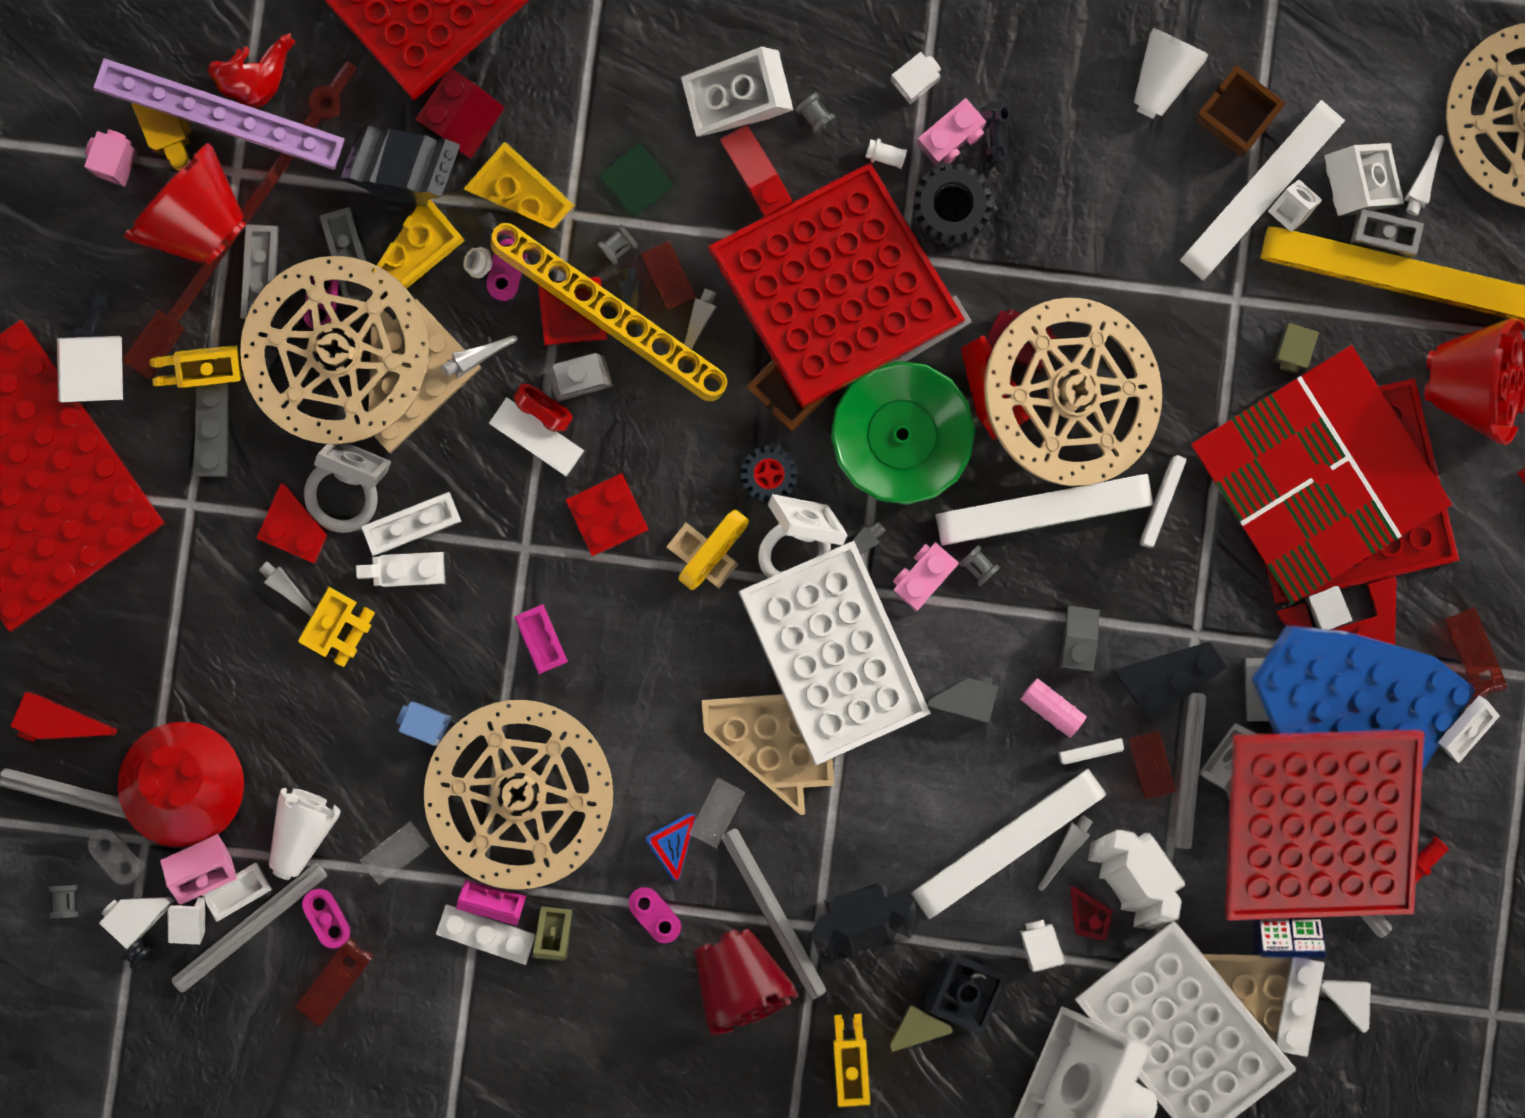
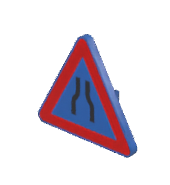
M688 813L649 834L646 838V842L670 878L675 881L680 879L696 819L693 813Z

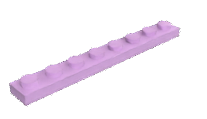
M105 58L94 85L95 91L333 170L336 168L345 142V138Z

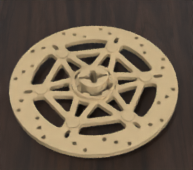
M1525 23L1502 29L1491 35L1473 49L1462 62L1448 93L1446 123L1454 154L1472 180L1494 197L1510 204L1525 207V160H1522L1525 141V109L1520 111L1522 104H1525V93L1520 97L1517 96L1508 80L1509 77H1512L1525 88V78L1520 74L1521 71H1525V64L1511 65L1506 59V54L1525 48ZM1491 55H1493L1496 58L1497 62L1493 61ZM1491 70L1497 79L1484 114L1473 116L1471 114V103L1475 88L1485 71ZM1501 87H1504L1513 106L1494 112L1493 107ZM1511 114L1514 125H1494L1492 120ZM1472 124L1473 127L1464 128V125ZM1497 132L1518 133L1514 154L1500 139ZM1486 133L1511 163L1508 174L1499 171L1490 163L1480 150L1475 135ZM1514 179H1517L1516 186L1513 187V186H1512L1513 180H1514Z
M326 256L298 263L280 273L264 287L255 299L246 317L242 330L240 355L242 370L249 391L262 411L273 422L289 433L305 440L323 444H346L365 440L379 434L397 422L410 408L421 390L427 373L429 339L421 310L409 291L395 277L367 261L344 256ZM311 276L314 277V280H315V284H314V285L311 284V281H310V277H311ZM330 280L349 281L369 288L373 294L366 302L330 295L325 291L324 282ZM305 289L308 295L307 302L282 329L272 328L270 325L281 305L294 293ZM385 292H388V295L383 300H381V296ZM335 302L354 306L358 310L340 322L331 303ZM322 303L332 320L331 323L320 325L319 304ZM387 307L392 308L402 327L405 340V353L402 355L392 353L380 314ZM308 310H311L314 330L292 331L296 323ZM368 313L369 317L359 333H356L350 327V324L363 314ZM373 323L377 326L383 349L363 343V339ZM334 329L345 331L344 334L354 340L356 347H351L350 343L343 336L333 333ZM259 333H267L268 336L260 337ZM323 333L327 334L321 340H317ZM308 338L307 349L303 350L287 343V339ZM338 342V346L348 353H336L335 357L332 358V354L322 347H334L335 343ZM267 346L278 348L290 384L282 394L275 388L267 370L265 360V348ZM366 350L383 358V361L381 363L361 362L363 351ZM288 351L307 358L297 377H294L287 355ZM314 353H318L320 358L328 365L339 368H336V371L326 370V366L320 361L317 362ZM348 361H352V363L346 368L343 366ZM408 363L411 364V367L406 368L403 367L402 364ZM313 367L320 373V376L303 388L301 383ZM377 369V374L359 391L356 370ZM388 371L399 373L398 382L387 398L374 409L368 412L364 411L361 401ZM350 376L351 397H347L338 381L340 377ZM329 378L339 397L332 398L313 394L312 391ZM303 399L343 406L346 418L344 420L318 419L300 412L297 406ZM286 401H289L287 407L283 409L282 405ZM356 415L359 416L360 424H356Z
M1060 298L1031 307L1015 318L1003 331L988 361L985 376V401L990 423L997 438L1007 453L1020 466L1048 482L1067 486H1085L1107 481L1119 475L1133 465L1144 453L1155 434L1162 407V384L1158 365L1150 346L1139 330L1127 318L1114 309L1096 301L1082 298ZM1062 322H1078L1089 325L1090 331L1087 337L1050 339L1046 333V327ZM1108 336L1113 338L1126 353L1134 369L1135 378L1126 379L1106 349L1105 342ZM1028 341L1035 350L1020 386L1012 387L1010 385V375L1014 361L1023 345ZM1081 345V349L1071 363L1058 349V346ZM1090 348H1092L1093 354L1088 369L1082 366L1081 362ZM1047 351L1061 363V368L1054 371ZM1100 356H1102L1114 374V379L1098 377L1096 375ZM1039 360H1041L1049 379L1044 382L1031 384L1030 381ZM1069 371H1073V373L1069 377L1064 378L1066 375L1070 374ZM1100 384L1117 386L1118 392L1102 396ZM1144 385L1145 389H1139L1138 386ZM1042 388L1047 389L1048 399L1032 398L1029 396V393ZM1007 394L1009 395V398L1004 399L1002 395ZM1136 397L1138 404L1134 421L1124 439L1119 442L1113 434L1127 398ZM1116 399L1117 404L1109 423H1107L1100 408V403ZM1014 405H1022L1042 435L1043 442L1040 448H1037L1020 429L1012 411ZM1033 405L1051 407L1048 428H1046L1034 410ZM1080 406H1083L1081 409H1079V413H1075L1076 409H1078ZM1092 412L1100 426L1101 433L1086 419ZM1060 415L1066 418L1067 422L1058 436H1056L1055 430L1058 416ZM1077 421L1090 434V438L1067 439V435ZM1097 444L1102 451L1101 457L1085 462H1070L1058 458V453L1062 446ZM1046 454H1048V458H1047V460H1046V462H1045V461H1044L1045 456H1046Z
M508 700L493 703L471 712L447 732L437 746L427 769L424 785V805L427 821L437 844L449 860L460 870L478 881L495 887L531 889L551 884L566 877L579 868L592 855L601 842L610 821L613 807V782L607 759L600 745L588 729L577 719L545 703L530 700ZM488 722L492 723L494 728L493 731H490L488 727ZM508 724H530L551 731L552 736L546 744L506 739L502 727ZM566 731L567 736L560 740V736ZM483 735L486 738L488 747L464 778L454 777L452 770L461 753L474 739ZM568 746L572 747L586 771L589 783V792L587 794L575 791L562 760L561 754ZM511 747L537 749L538 753L522 766L512 752ZM500 748L504 750L513 764L512 768L505 771L502 770L498 750ZM548 754L550 759L542 775H538L532 770V767ZM492 756L496 777L475 779L474 775L485 760ZM554 764H557L567 787L566 790L545 783ZM515 773H525L522 779L511 780L504 786L502 790L504 803L500 806L498 796H500L501 788L499 786L502 780L506 777L509 779L515 776ZM528 782L523 793L527 797L526 800H518L510 806L514 794L511 792L512 788L519 789ZM537 782L540 793H537L536 801H538L536 808L532 812L528 810L522 813V816H513L512 813L515 810L526 809L533 803L535 799L533 786ZM441 783H449L450 787H442ZM490 784L492 786L490 797L470 791V786ZM550 792L566 797L568 802L564 804H546V794ZM451 795L462 797L476 831V836L469 843L462 838L453 822L448 801ZM471 799L492 805L483 825L478 821L471 804ZM588 801L596 802L597 805H596V806H588V805H587V802H588ZM563 810V815L550 832L546 833L541 812ZM573 811L584 812L586 817L576 837L561 852L554 854L549 845L550 841ZM498 813L506 819V822L490 835L487 831L495 815ZM532 818L536 819L539 840L537 841L534 840L524 824L525 821ZM513 823H516L526 838V843L500 840L499 836ZM491 845L531 850L535 857V863L530 865L502 864L488 859L485 853ZM477 849L476 855L473 858L470 857L471 852ZM544 858L548 859L550 867H546Z

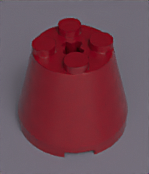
M750 929L739 933L737 930H732L719 937L720 943L714 946L706 944L694 950L706 1024L712 1036L730 1033L734 1031V1025L741 1027L751 1022L754 1024L789 1006L791 1004L789 998L795 999L799 997L794 984Z

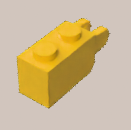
M131 103L148 146L160 155L166 154L167 159L170 160L169 163L178 172L185 168L191 160L188 158L189 154L185 147L191 144L188 134L192 133L189 122Z
M238 345L175 352L172 356L150 359V366L158 368L174 365L176 375H160L152 378L153 386L177 384V387L184 388L240 381L242 377Z
M854 1014L853 1029H855V1038L843 1039L844 1022L842 1016L834 1015L836 1040H833L838 1107L870 1105L866 1040L863 1038L861 1014Z

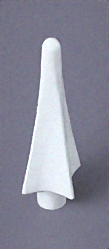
M1442 135L1437 137L1425 165L1404 201L1409 202L1406 212L1411 215L1417 216L1420 208H1425V204L1429 203L1435 168L1444 141V136Z

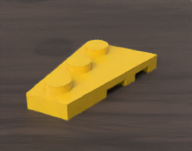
M505 142L464 188L466 191L553 229L559 225L575 206Z
M430 199L427 207L417 206L412 215L408 216L400 234L394 243L389 245L377 266L390 273L407 289L465 240Z

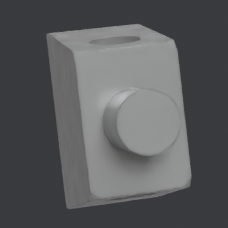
M597 353L554 364L548 370L555 401L557 402L613 387L606 358Z

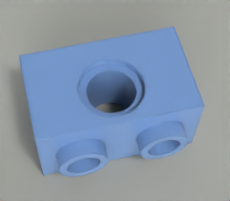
M410 702L409 706L402 707L397 723L401 725L400 732L438 746L443 739L452 716L417 702Z

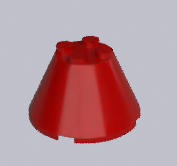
M206 143L192 157L193 159L185 168H182L134 221L133 224L135 226L131 230L126 231L124 237L128 241L201 264L206 262L210 265L226 248L222 242L225 239L231 242L246 226V223L242 221L244 218L215 150L212 145Z
M1510 318L1441 343L1436 351H1429L1426 365L1427 369L1431 371L1430 382H1427L1425 385V400L1431 401L1435 407L1492 441L1502 445L1510 444L1518 431V426H1513L1516 414H1523L1525 407V340L1522 339L1521 330H1525L1524 321L1520 318Z
M192 722L163 724L142 735L126 753L118 775L119 802L130 824L147 839L168 847H190L216 834L219 835L232 822L243 799V769L233 747L214 730Z

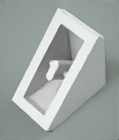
M1321 980L1320 989L1355 1027L1363 1033L1369 1029L1371 984L1361 981Z

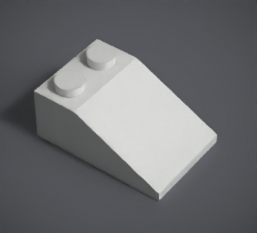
M759 47L681 77L695 133L698 137L764 121L793 110L778 50Z

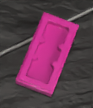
M544 604L514 616L538 674L568 662Z
M465 879L456 909L517 926L526 896Z

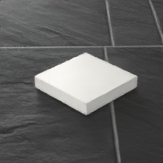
M122 337L57 338L58 401L123 400Z

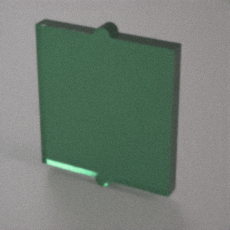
M640 143L623 157L618 156L617 161L600 174L601 178L633 217H636L651 204L656 205L657 199L674 186Z

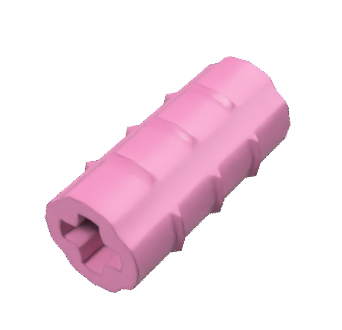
M1038 678L1031 683L1020 698L1031 710L1037 712L1044 720L1050 722L1069 738L1076 733L1087 717L1076 706L1066 701L1063 696L1053 691L1051 686L1048 687Z

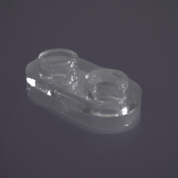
M100 829L90 836L88 840L90 854L113 881L125 885L133 883L139 878L142 871L140 860L115 831ZM105 838L111 842V847L107 851L101 848V841ZM124 862L131 865V872L129 874H124L121 871V866Z

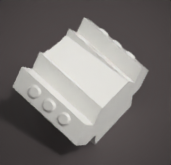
M1115 830L1090 843L1087 861L1102 863L1099 878L1105 879L1122 903L1121 910L1136 912L1133 927L1152 930L1179 918L1181 899L1176 891L1185 886L1184 881L1149 833L1145 832L1137 837L1132 832Z

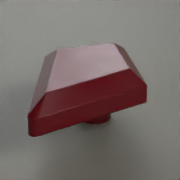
M1071 886L1075 934L1106 941L1113 910L1076 887Z

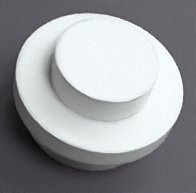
M478 247L472 248L467 252L464 258V269L470 276L482 278L490 271L492 258L488 249Z

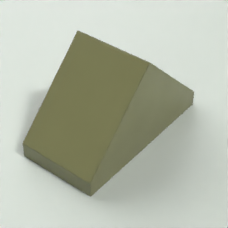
M541 906L533 957L561 961L567 959L572 910Z
M909 1004L889 1044L892 1052L953 1032L948 1023Z

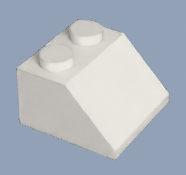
M1390 143L1353 145L1324 155L1326 173L1330 179L1333 192V204L1338 216L1356 215L1362 209L1375 211L1404 204Z

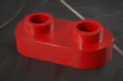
M521 384L514 394V400L518 409L539 419L543 426L552 432L565 431L573 419L572 414L564 406L535 386Z

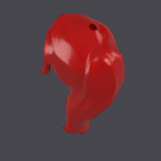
M290 33L283 35L264 53L259 63L244 64L243 61L250 52L247 46L243 47V50L238 48L230 61L211 62L208 65L207 73L221 94L235 99L237 103L258 109L267 104L278 90L286 54L294 45L295 40L291 39Z

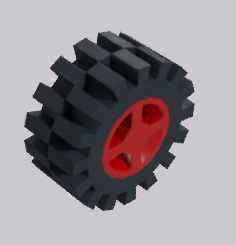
M764 446L763 448L755 449L746 457L741 468V481L748 495L756 501L768 504L772 494L788 497L794 490L797 481V468L789 453L776 446Z

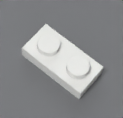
M1479 695L1465 709L1453 726L1445 732L1438 743L1452 759L1460 763L1500 715L1486 699Z

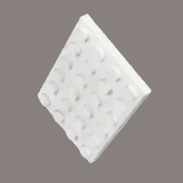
M854 541L738 592L814 765L825 762L931 714Z
M1175 921L1169 923L1075 998L1092 1020L1150 1048L1138 1077L1149 1090L1154 1092L1156 1099L1172 1118H1235L1296 1070L1289 1059Z

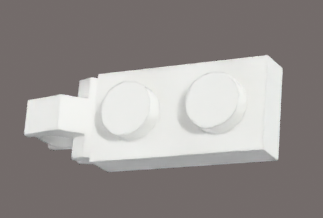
M443 552L380 555V557H372L373 565L356 566L357 578H373L374 586L395 587L445 584Z

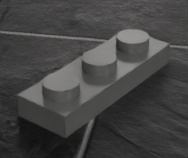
M350 207L320 215L331 256H344L366 261ZM338 280L342 295L345 298L365 302L373 294L372 290L365 286Z
M229 383L196 386L195 477H227Z

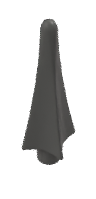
M879 522L875 523L870 529L864 526L853 539L860 555L880 543L877 538L886 530Z

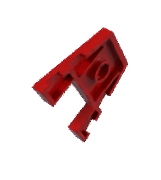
M1393 576L1366 585L1375 612L1374 617L1331 630L1350 632L1395 645L1396 577ZM1305 603L1276 611L1279 619L1286 627L1313 628Z

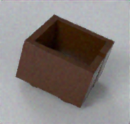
M1236 64L1198 112L1194 120L1243 158L1286 102Z
M774 360L747 386V391L766 409L771 405L774 407L772 415L791 434L829 396L827 395L802 409Z

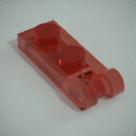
M1472 607L1445 618L1444 622L1470 685L1474 688L1475 698L1479 695L1486 698L1487 693L1495 690L1501 692L1507 689L1506 680L1476 608ZM1489 670L1491 679L1482 682L1479 673Z
M351 937L341 946L296 1005L298 1010L319 1026H322L374 958V955L368 950L364 952L356 946L357 942ZM347 956H350L357 962L353 969L343 962Z

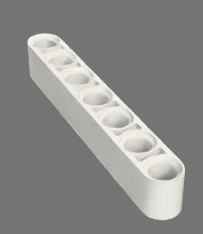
M1321 100L1180 261L1204 281L1345 120Z
M1148 474L944 512L935 516L941 546L1145 508L1153 506L1154 503Z
M1089 768L1084 770L911 892V895L927 918H933L1106 796V792Z

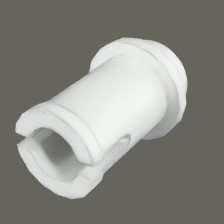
M877 139V141L870 140L865 158L871 159V163L878 161L896 166L899 169L902 168L907 150L881 143V139Z

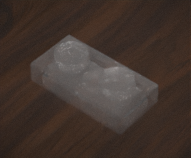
M717 778L689 834L717 848L745 791Z
M410 821L360 859V861L378 885H380L429 848L430 845Z

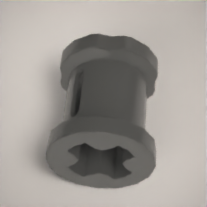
M818 93L809 96L795 109L798 114L802 113L812 126L811 131L814 135L826 128L836 118L833 113L829 114L818 100L820 97Z
M622 224L618 226V231L605 242L600 241L597 243L598 247L614 266L618 263L617 259L631 248L636 249L639 247Z
M978 545L959 563V566L961 568L966 567L978 580L977 585L980 587L1000 567L997 564L993 565L981 552L982 548Z
M77 885L49 886V892H52L53 912L50 913V918L79 917L78 911H75L74 891L78 890Z

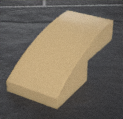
M685 523L668 544L667 548L688 564L707 541V538ZM725 554L706 579L717 588H720L738 566V563Z

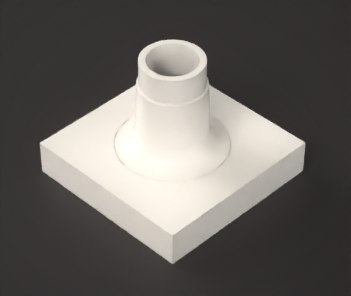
M1061 1006L1014 1118H1154L1157 1110V1099L1154 1092L1136 1083L1150 1048L1082 1014Z

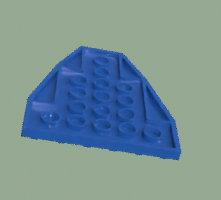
M1287 626L1252 677V682L1275 734L1422 730L1424 732L1422 771L1439 747V740L1453 726L1477 690L1440 660L1429 654L1350 632Z

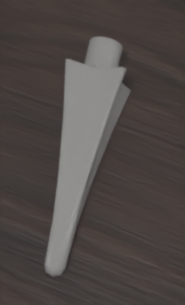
M704 289L700 300L697 298L694 300L684 343L691 350L717 307L712 305L716 293L708 289ZM687 360L678 362L680 371L684 369Z
M512 335L487 345L452 353V359L447 360L448 363L441 366L442 372L446 377L455 373L457 379H459L496 352L516 342L517 337Z
M266 562L259 569L267 578L264 583L312 616L315 611L314 607L301 594L281 566L275 569L269 562Z
M1085 815L1081 816L1077 824L1071 821L1053 862L1038 885L1040 891L1045 890L1061 867L1090 837V833L1087 830L1093 821Z

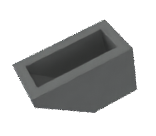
M1068 606L1059 668L1085 672L1094 671L1100 610Z
M975 674L974 679L967 678L929 699L927 706L989 723L999 686L992 685L993 678Z

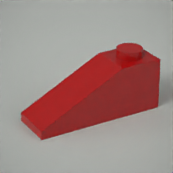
M748 125L720 139L763 218L792 203V199Z
M982 335L960 349L976 414L994 441L998 438L990 423L985 401V376L993 348L986 337ZM1010 377V385L1016 387V384ZM1005 394L1002 397L1008 399L1009 395ZM1014 405L1012 407L1014 417L1019 426L1030 418L1022 405Z
M25 692L10 726L18 730L17 736L34 742L36 738L57 739L116 735L118 730L33 692Z

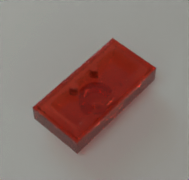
M670 241L641 253L668 311L696 298Z
M1160 731L1129 738L1128 741L1144 800L1176 792Z

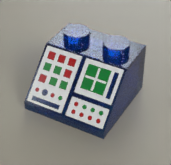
M1322 918L1254 920V954L1262 958H1327Z

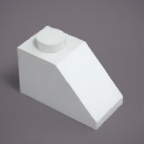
M171 897L123 899L119 902L113 900L101 913L105 917L99 924L128 949L134 942L143 937L175 900Z
M1044 920L1025 924L1027 930L1020 931L1029 968L1035 972L1065 964L1053 925H1045Z

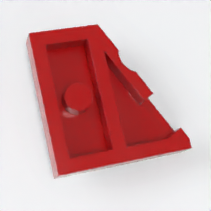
M281 483L257 539L315 564L328 535L312 518L290 489Z

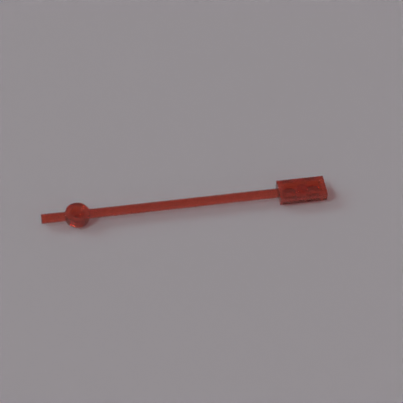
M346 61L329 87L321 86L313 90L309 97V106L312 111L303 122V125L315 128L321 119H330L339 113L341 109L339 93L356 71V66ZM323 99L331 100L329 108H321L320 104ZM281 153L241 210L244 216L242 221L246 225L291 163L294 156ZM242 230L231 242L227 239L222 242L226 248L210 265L204 262L168 315L160 310L155 313L122 360L149 380L158 368L150 366V359L167 356L186 328L177 322Z

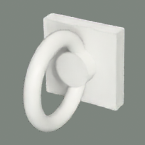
M772 494L768 506L779 522V525L775 526L765 536L758 553L760 568L767 578L782 573L773 566L771 552L776 542L784 535L793 536L805 542L816 540L818 542L816 557L831 551V543L844 545L847 533L829 505Z

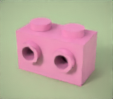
M965 98L918 138L917 145L936 167L943 162L949 164L961 154L958 149L967 142L972 145L984 134L982 129L985 127L986 121Z
M108 130L107 134L97 131L95 138L91 137L86 146L85 155L88 157L84 167L96 177L125 187L138 152L130 145L131 141L125 139V135L112 130Z
M936 542L931 548L925 544L915 555L914 559L918 563L911 571L904 568L893 580L897 585L893 592L915 612L918 611L959 564Z
M218 834L160 860L167 887L179 905L237 879L231 854Z

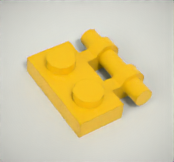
M328 586L300 635L298 642L326 657L331 647L336 648L339 652L334 662L345 667L349 658H353L356 654L357 649L355 647L363 633H368L372 626L369 623L375 612L364 607L359 617L351 614L357 602ZM345 622L353 625L346 640L342 641L337 636Z

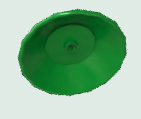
M896 361L888 363L848 385L834 410L831 440L838 465L856 488L878 501L909 505L935 498L957 482L972 457L975 425L968 400L951 378L926 364ZM905 429L908 432V438L906 440H899L896 436L898 430Z

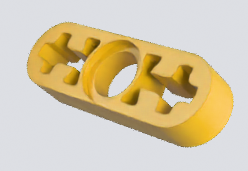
M736 509L731 511L682 570L679 581L690 590L696 589L744 532L749 519Z

